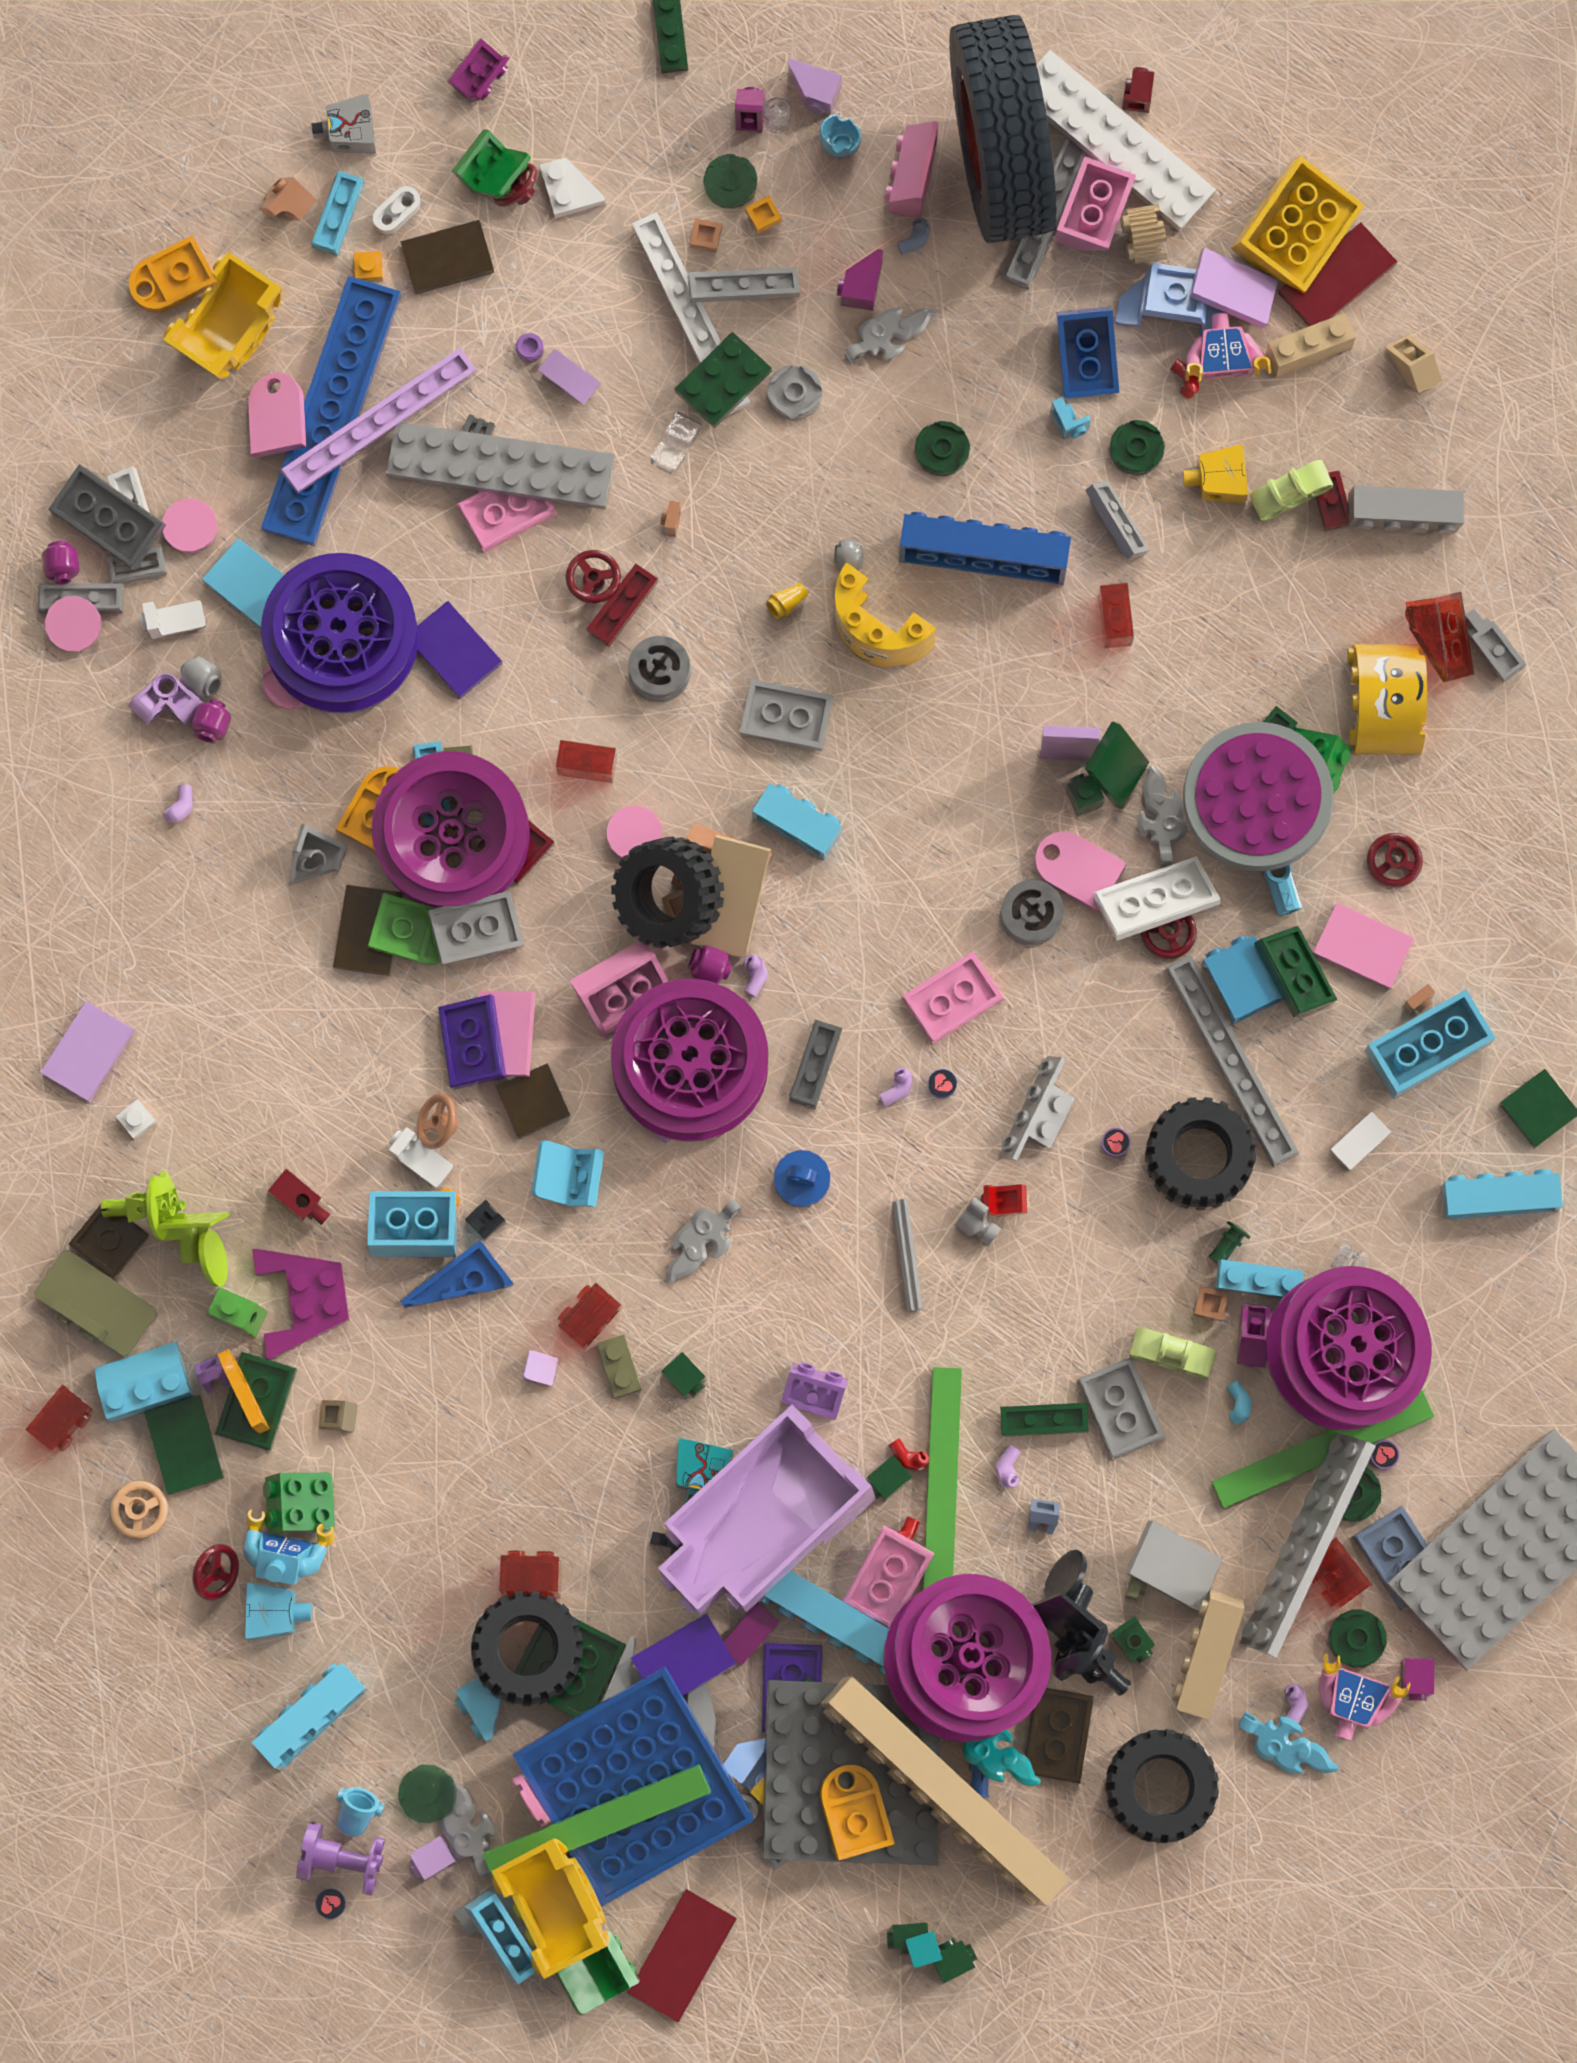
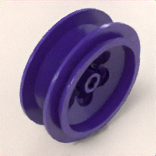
M330 553L307 559L290 569L270 592L261 620L264 650L277 681L299 702L324 712L352 713L368 709L383 702L404 683L412 670L417 656L418 626L408 592L400 580L386 567L372 559L356 554ZM332 600L335 602V605L331 609H324L321 607L322 603ZM354 603L363 605L362 609L357 612L350 611L349 607ZM309 622H316L318 624V627L313 631L304 629L305 625ZM366 627L374 629L373 634L370 636H362L360 632ZM322 646H326L330 649L329 652L323 656H319L315 653L316 650ZM348 649L357 651L356 656L353 658H346L343 654Z

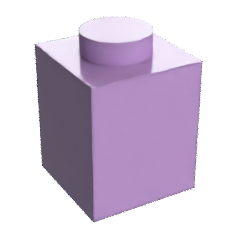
M439 1836L411 1853L410 1856L413 1861L409 1865L417 1878L422 1876L427 1881L457 1863L443 1837Z

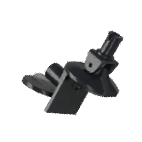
M1077 1549L1070 1550L1055 1563L1049 1572L1044 1589L1046 1598L1032 1603L1041 1617L1044 1626L1059 1638L1054 1644L1059 1651L1053 1665V1675L1060 1681H1063L1074 1674H1081L1088 1683L1092 1684L1097 1681H1103L1118 1696H1121L1129 1689L1131 1681L1114 1668L1117 1656L1103 1649L1108 1635L1107 1625L1097 1620L1087 1611L1093 1596V1590L1088 1585L1082 1583L1087 1569L1086 1556Z

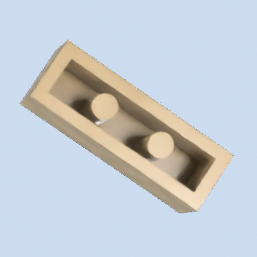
M1343 313L1268 342L1265 354L1270 360L1275 377H1279L1352 349L1356 337L1346 314Z

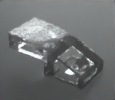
M677 412L665 430L664 438L653 453L650 464L674 476L694 443L702 423Z

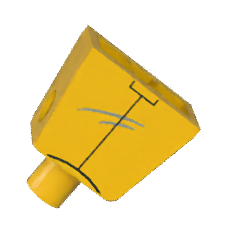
M1243 444L1203 453L1198 458V469L1183 470L1184 487L1200 486L1202 500L1246 503L1248 488Z

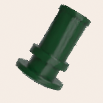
M1231 1221L1226 1222L1230 1228L1227 1232L1223 1231V1238L1212 1253L1208 1255L1215 1262L1218 1263V1260L1221 1259L1228 1260L1236 1247H1241V1241L1244 1237L1248 1240L1251 1238L1238 1224Z

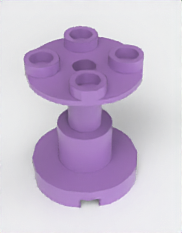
M309 1823L301 1846L302 1855L301 1860H298L296 1879L310 1881L314 1868L334 1873L337 1867L365 1873L362 1894L372 1896L376 1884L374 1877L376 1872H380L383 1862L382 1851L385 1838L375 1837L368 1856L342 1850V1843L322 1839L323 1824Z

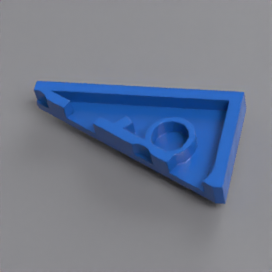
M479 1240L400 1300L405 1308L509 1288L514 1283L481 1240Z

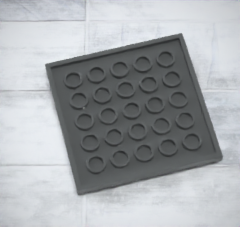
M768 1680L762 1859L938 1865V1821L931 1815L933 1809L928 1804L923 1803L921 1805L909 1794L912 1790L910 1787L903 1783L900 1785L888 1775L887 1772L890 1769L885 1764L880 1763L878 1765L866 1754L868 1750L866 1746L860 1743L855 1744L845 1735L844 1732L847 1729L841 1723L837 1722L834 1724L822 1713L825 1708L820 1704L839 1683ZM861 1684L940 1758V1738L918 1727L903 1713L893 1698L888 1685ZM844 1765H857L868 1770L878 1783L895 1844L837 1861L820 1802V1787L824 1778L833 1769ZM842 1772L838 1777V1783L843 1789H849L853 1784V1777L848 1772Z

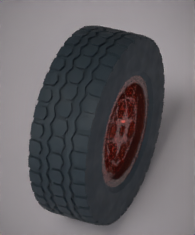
M1008 15L955 25L951 27L949 36L954 105L966 177L974 212L983 239L987 243H997L1050 233L1055 229L1057 215L1052 148L1040 77L1025 23L1019 15Z

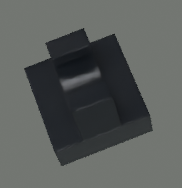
M486 1199L465 1218V1221L485 1241L506 1222Z

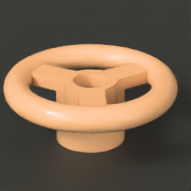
M135 1481L128 1483L120 1488L113 1497L110 1507L111 1519L114 1526L123 1535L135 1539L147 1538L158 1532L165 1523L168 1514L167 1500L163 1492L149 1482ZM134 1490H145L155 1497L146 1501L138 1496L129 1498L126 1494ZM120 1503L125 1506L127 1516L133 1519V1529L127 1527L122 1522L119 1515ZM141 1504L143 1511L140 1514H135L134 1507ZM159 1506L157 1520L153 1525L142 1530L143 1519L148 1515L149 1510Z

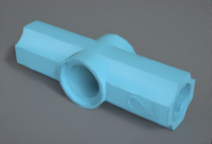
M1290 864L1282 867L1284 871V877L1282 878L1273 877L1270 870L1263 871V878L1268 884L1278 916L1288 915L1302 909L1291 875Z

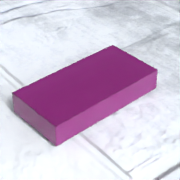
M757 1603L724 1640V1644L732 1658L742 1666L780 1621Z

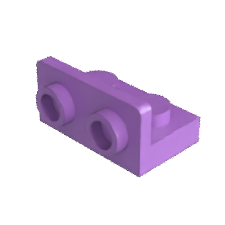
M793 1363L781 1403L789 1406L793 1405L796 1408L836 1420L848 1379L843 1378L840 1373L835 1371L823 1372L816 1370L809 1363Z

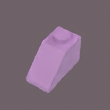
M790 58L788 62L789 76L805 107H808L810 111L816 114L826 113L831 115L842 86V75Z

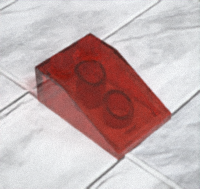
M1462 592L1433 595L1405 602V617L1409 623V629L1441 680L1448 682L1474 675Z

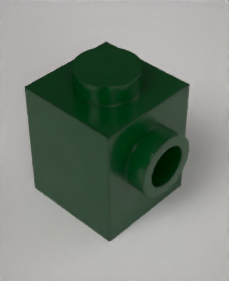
M1082 773L1070 779L1071 783L1067 784L1066 793L1077 817L1103 807L1105 800L1103 793L1090 775L1086 776L1085 773Z
M952 1938L938 1945L942 1960L933 1964L943 1983L975 1968L973 1962L978 1959L970 1943L964 1945L963 1941L956 1943L955 1939Z

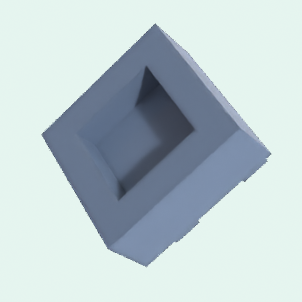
M1031 1499L1029 1513L1030 1531L1036 1532L1037 1525L1043 1523L1047 1524V1534L1053 1535L1056 1526H1058L1060 1503Z

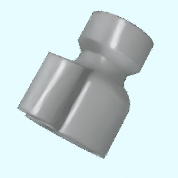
M975 1197L954 1225L968 1236H979L980 1241L986 1246L991 1244L1002 1229L995 1223L987 1222L989 1207Z

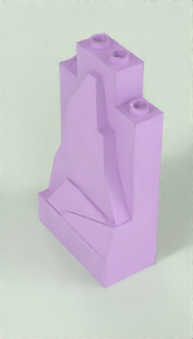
M791 1405L664 1523L668 1530L665 1534L676 1547L680 1544L682 1546L658 1568L662 1574L659 1580L670 1592L674 1589L682 1596L679 1601L690 1613L696 1610L701 1616L725 1592L728 1593L725 1599L736 1610L741 1607L747 1612L818 1544L823 1543L825 1545L876 1499L872 1486L853 1466L849 1467L814 1431L812 1424Z

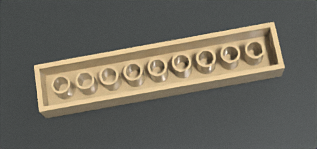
M854 1677L843 1678L822 1701L820 1705L825 1708L822 1713L834 1724L837 1722L841 1723L847 1729L844 1733L855 1744L860 1743L868 1748L866 1754L878 1765L880 1763L885 1764L890 1769L887 1772L894 1781L900 1785L903 1783L910 1787L912 1790L909 1794L921 1805L923 1803L928 1804L933 1809L931 1815L943 1825L946 1823L955 1830L952 1834L962 1844L972 1845L976 1849L974 1855L985 1865L989 1863L998 1869L995 1874L1005 1884L1015 1885L1019 1889L1017 1895L1028 1905L1047 1906L1070 1880Z

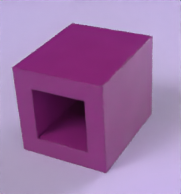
M1404 1658L1401 1660V1689L1406 1688L1410 1682L1411 1685L1407 1694L1409 1695V1701H1427V1696L1434 1695V1659Z

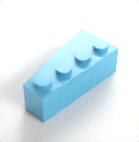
M335 1663L332 1664L322 1674L324 1678L316 1686L311 1684L301 1693L300 1696L302 1698L294 1705L290 1704L279 1714V1718L272 1725H267L257 1735V1738L251 1742L275 1769L282 1771L367 1691V1688L343 1663H340L338 1666Z

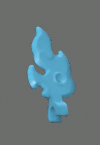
M1246 1711L1242 1716L1239 1727L1257 1735L1255 1741L1257 1755L1264 1760L1272 1761L1280 1769L1293 1774H1301L1303 1769L1300 1767V1763L1303 1762L1321 1773H1333L1339 1769V1766L1331 1761L1325 1749L1319 1744L1310 1742L1304 1737L1294 1741L1288 1739L1290 1733L1296 1732L1301 1734L1303 1732L1302 1727L1296 1721L1281 1716L1279 1717L1280 1724L1276 1726L1272 1720L1264 1724Z

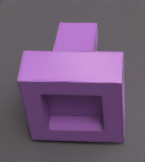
M218 1355L194 1365L197 1379L207 1393L213 1391L211 1381L214 1379H220L223 1386L229 1385L228 1377Z

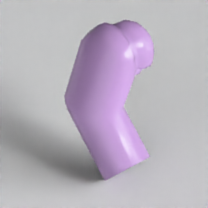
M191 785L178 786V801L164 811V818L167 822H181L192 812Z
M750 954L744 960V965L751 978L744 992L756 998L767 980L768 973L763 960L755 954Z
M900 1067L896 1069L892 1088L879 1094L884 1107L908 1096L913 1079L912 1074L907 1068Z
M1008 1445L995 1465L998 1481L1004 1488H1014L1019 1483V1478L1016 1476L1013 1464L1021 1452L1012 1445Z
M1292 1683L1285 1688V1695L1290 1706L1286 1717L1299 1724L1309 1704L1304 1689L1300 1685Z

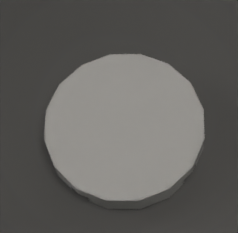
M785 366L776 371L769 381L767 390L768 401L774 412L782 418L790 420L805 419L812 415L820 406L822 398L821 382L817 375L807 367Z

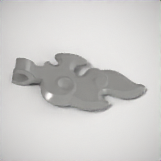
M890 308L883 311L875 319H868L861 324L859 336L862 342L846 348L847 353L845 357L850 364H853L867 353L876 356L881 351L884 360L898 356L904 350V345H893L890 339L895 337L901 341H907L911 337L921 334L928 322L936 317V311L919 309L906 318L901 317V313H903L902 308Z
M1151 765L1148 767L1149 775L1143 786V797L1145 799V808L1154 813L1156 819H1148L1145 812L1142 811L1138 815L1137 824L1141 836L1144 837L1147 833H1151L1152 838L1150 841L1158 844L1160 866L1172 865L1171 861H1173L1170 843L1181 840L1187 831V826L1183 819L1184 805L1181 796L1176 790H1173L1170 796L1165 794L1163 774L1158 768Z
M733 1198L719 1214L710 1209L696 1211L691 1221L677 1232L672 1247L673 1249L680 1247L683 1252L668 1267L667 1282L669 1284L674 1283L678 1278L691 1275L699 1268L700 1264L707 1257L706 1243L710 1242L714 1245L712 1258H718L728 1250L732 1240L724 1237V1233L730 1231L727 1223L742 1209Z
M447 1774L443 1783V1792L451 1806V1811L447 1813L445 1810H440L439 1824L441 1830L449 1841L452 1855L462 1860L473 1857L479 1875L486 1877L491 1873L483 1853L490 1847L485 1838L487 1836H495L493 1822L486 1813L481 1812L479 1825L477 1827L471 1825V1821L476 1815V1808L472 1804V1797L466 1788L454 1780L452 1774Z

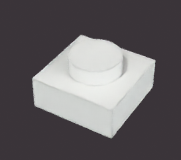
M139 1099L116 1116L134 1140L157 1123Z

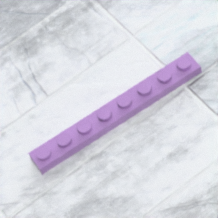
M458 348L282 468L281 473L297 494L394 429L397 424L404 422L476 372V368L462 349Z

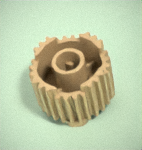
M1159 204L1125 210L1126 215L1120 217L1122 232H1127L1129 243L1124 244L1127 260H1133L1134 265L1167 259V252H1162L1161 243L1166 242L1163 221H1158L1156 212L1160 211Z

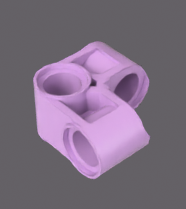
M163 673L158 675L144 690L139 692L131 700L128 707L147 726L167 709L171 710L186 726L193 719L197 706L203 702L173 675ZM168 682L174 684V689L169 694H162L160 692L163 684Z

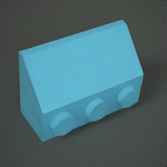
M370 1191L367 1244L370 1257H456V1191Z
M177 1341L94 1368L106 1419L111 1423L194 1396Z

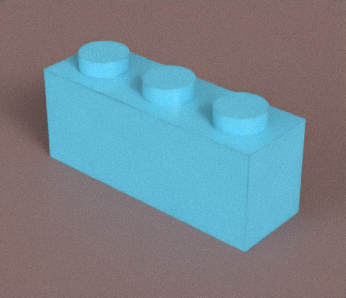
M769 783L752 810V817L825 860L842 833V825L839 824L840 820L830 813L823 815L816 811V806L806 799L802 798L799 801L791 796L792 792L780 784L774 786Z
M486 1891L464 1907L511 1982L520 1984L535 1973L531 1963V1959H533L532 1950L496 1893Z

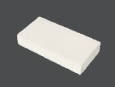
M1371 1112L1331 1148L1330 1152L1350 1172L1389 1136L1391 1131Z

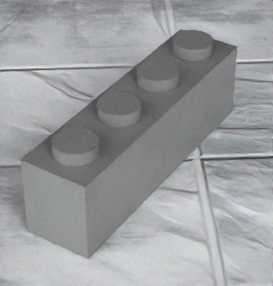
M1353 486L1348 493V526H1357L1358 530H1371L1373 527L1384 528L1388 532L1411 529L1414 533L1439 530L1440 534H1453L1464 524V491Z

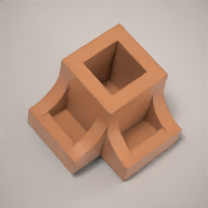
M294 177L280 178L263 198L265 202L259 209L266 216H275L282 212L290 220H300L317 199Z

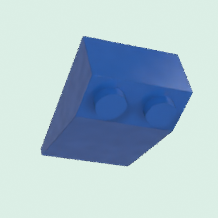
M1111 306L1056 312L1064 398L1120 393L1113 310Z

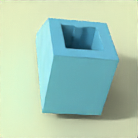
M478 1677L456 1691L459 1698L455 1702L462 1714L469 1713L474 1721L470 1727L477 1739L484 1738L488 1743L494 1737L502 1699H497L493 1696L491 1691L481 1684Z

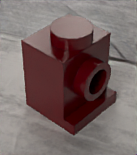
M1143 67L1133 68L1132 79L1126 78L1122 110L1149 113L1155 72Z

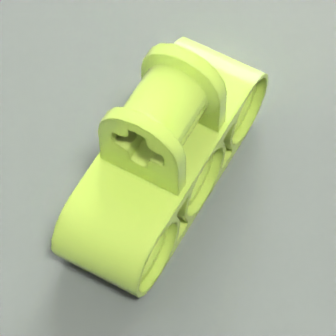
M1317 460L1296 470L1292 468L1288 474L1276 480H1267L1268 484L1254 490L1249 496L1260 521H1266L1329 491L1333 487V483L1323 461Z
M1137 1327L1129 1356L1184 1374L1209 1379L1217 1351L1210 1347L1193 1343L1190 1340L1187 1341L1166 1333L1163 1334Z

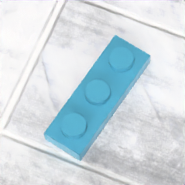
M1221 1259L1218 1260L1215 1289L1283 1298L1292 1288L1303 1282L1304 1271Z

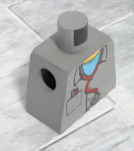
M368 94L327 105V121L311 123L313 138L329 137L331 149L334 152L376 153L372 111Z

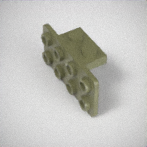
M69 1250L62 1251L34 1292V1296L57 1312L54 1316L67 1326L73 1322L80 1327L79 1334L91 1342L94 1338H97L122 1356H128L157 1315L155 1307Z

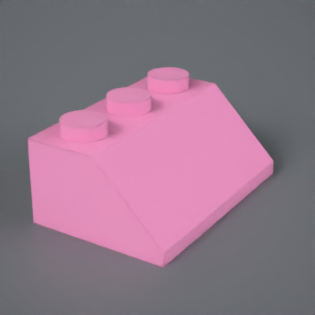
M931 121L906 126L904 136L899 135L896 151L900 152L898 161L893 160L890 176L894 177L893 186H887L884 202L889 203V213L914 218L921 217L938 143L939 122Z
M1084 157L1057 227L1054 242L1079 251L1108 250L1136 175Z
M639 941L570 980L580 1002L602 1038L616 1030L621 1017L638 997L660 984L669 982L654 952L648 945Z

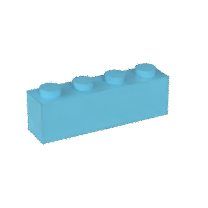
M1551 1169L1535 1170L1534 1175H1523L1522 1171L1505 1173L1506 1177L1494 1178L1493 1173L1479 1174L1477 1179L1466 1180L1464 1175L1448 1177V1181H1445L1441 1186L1445 1220L1559 1211L1563 1207L1560 1174L1551 1173Z

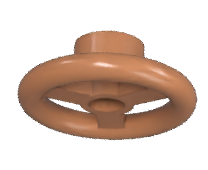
M443 1093L431 1096L424 1103L417 1121V1133L423 1146L428 1149H437L450 1139L458 1127L455 1104L448 1095ZM438 1103L435 1113L426 1121L429 1111ZM431 1129L436 1130L439 1138L431 1141L427 1137V1131Z

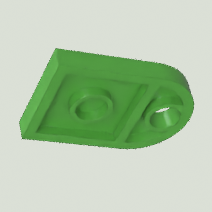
M383 893L367 948L423 965L440 964L427 914L428 910L435 908Z

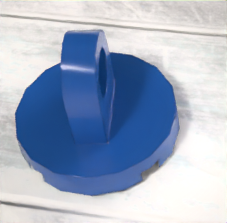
M797 1150L788 1153L779 1161L774 1171V1185L777 1193L786 1203L794 1207H809L826 1196L830 1187V1171L827 1163L819 1155L807 1150Z

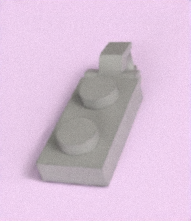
M1475 609L1464 616L1463 620L1470 629L1466 633L1470 637L1471 642L1502 683L1527 666L1494 621L1491 622L1488 618L1482 620Z

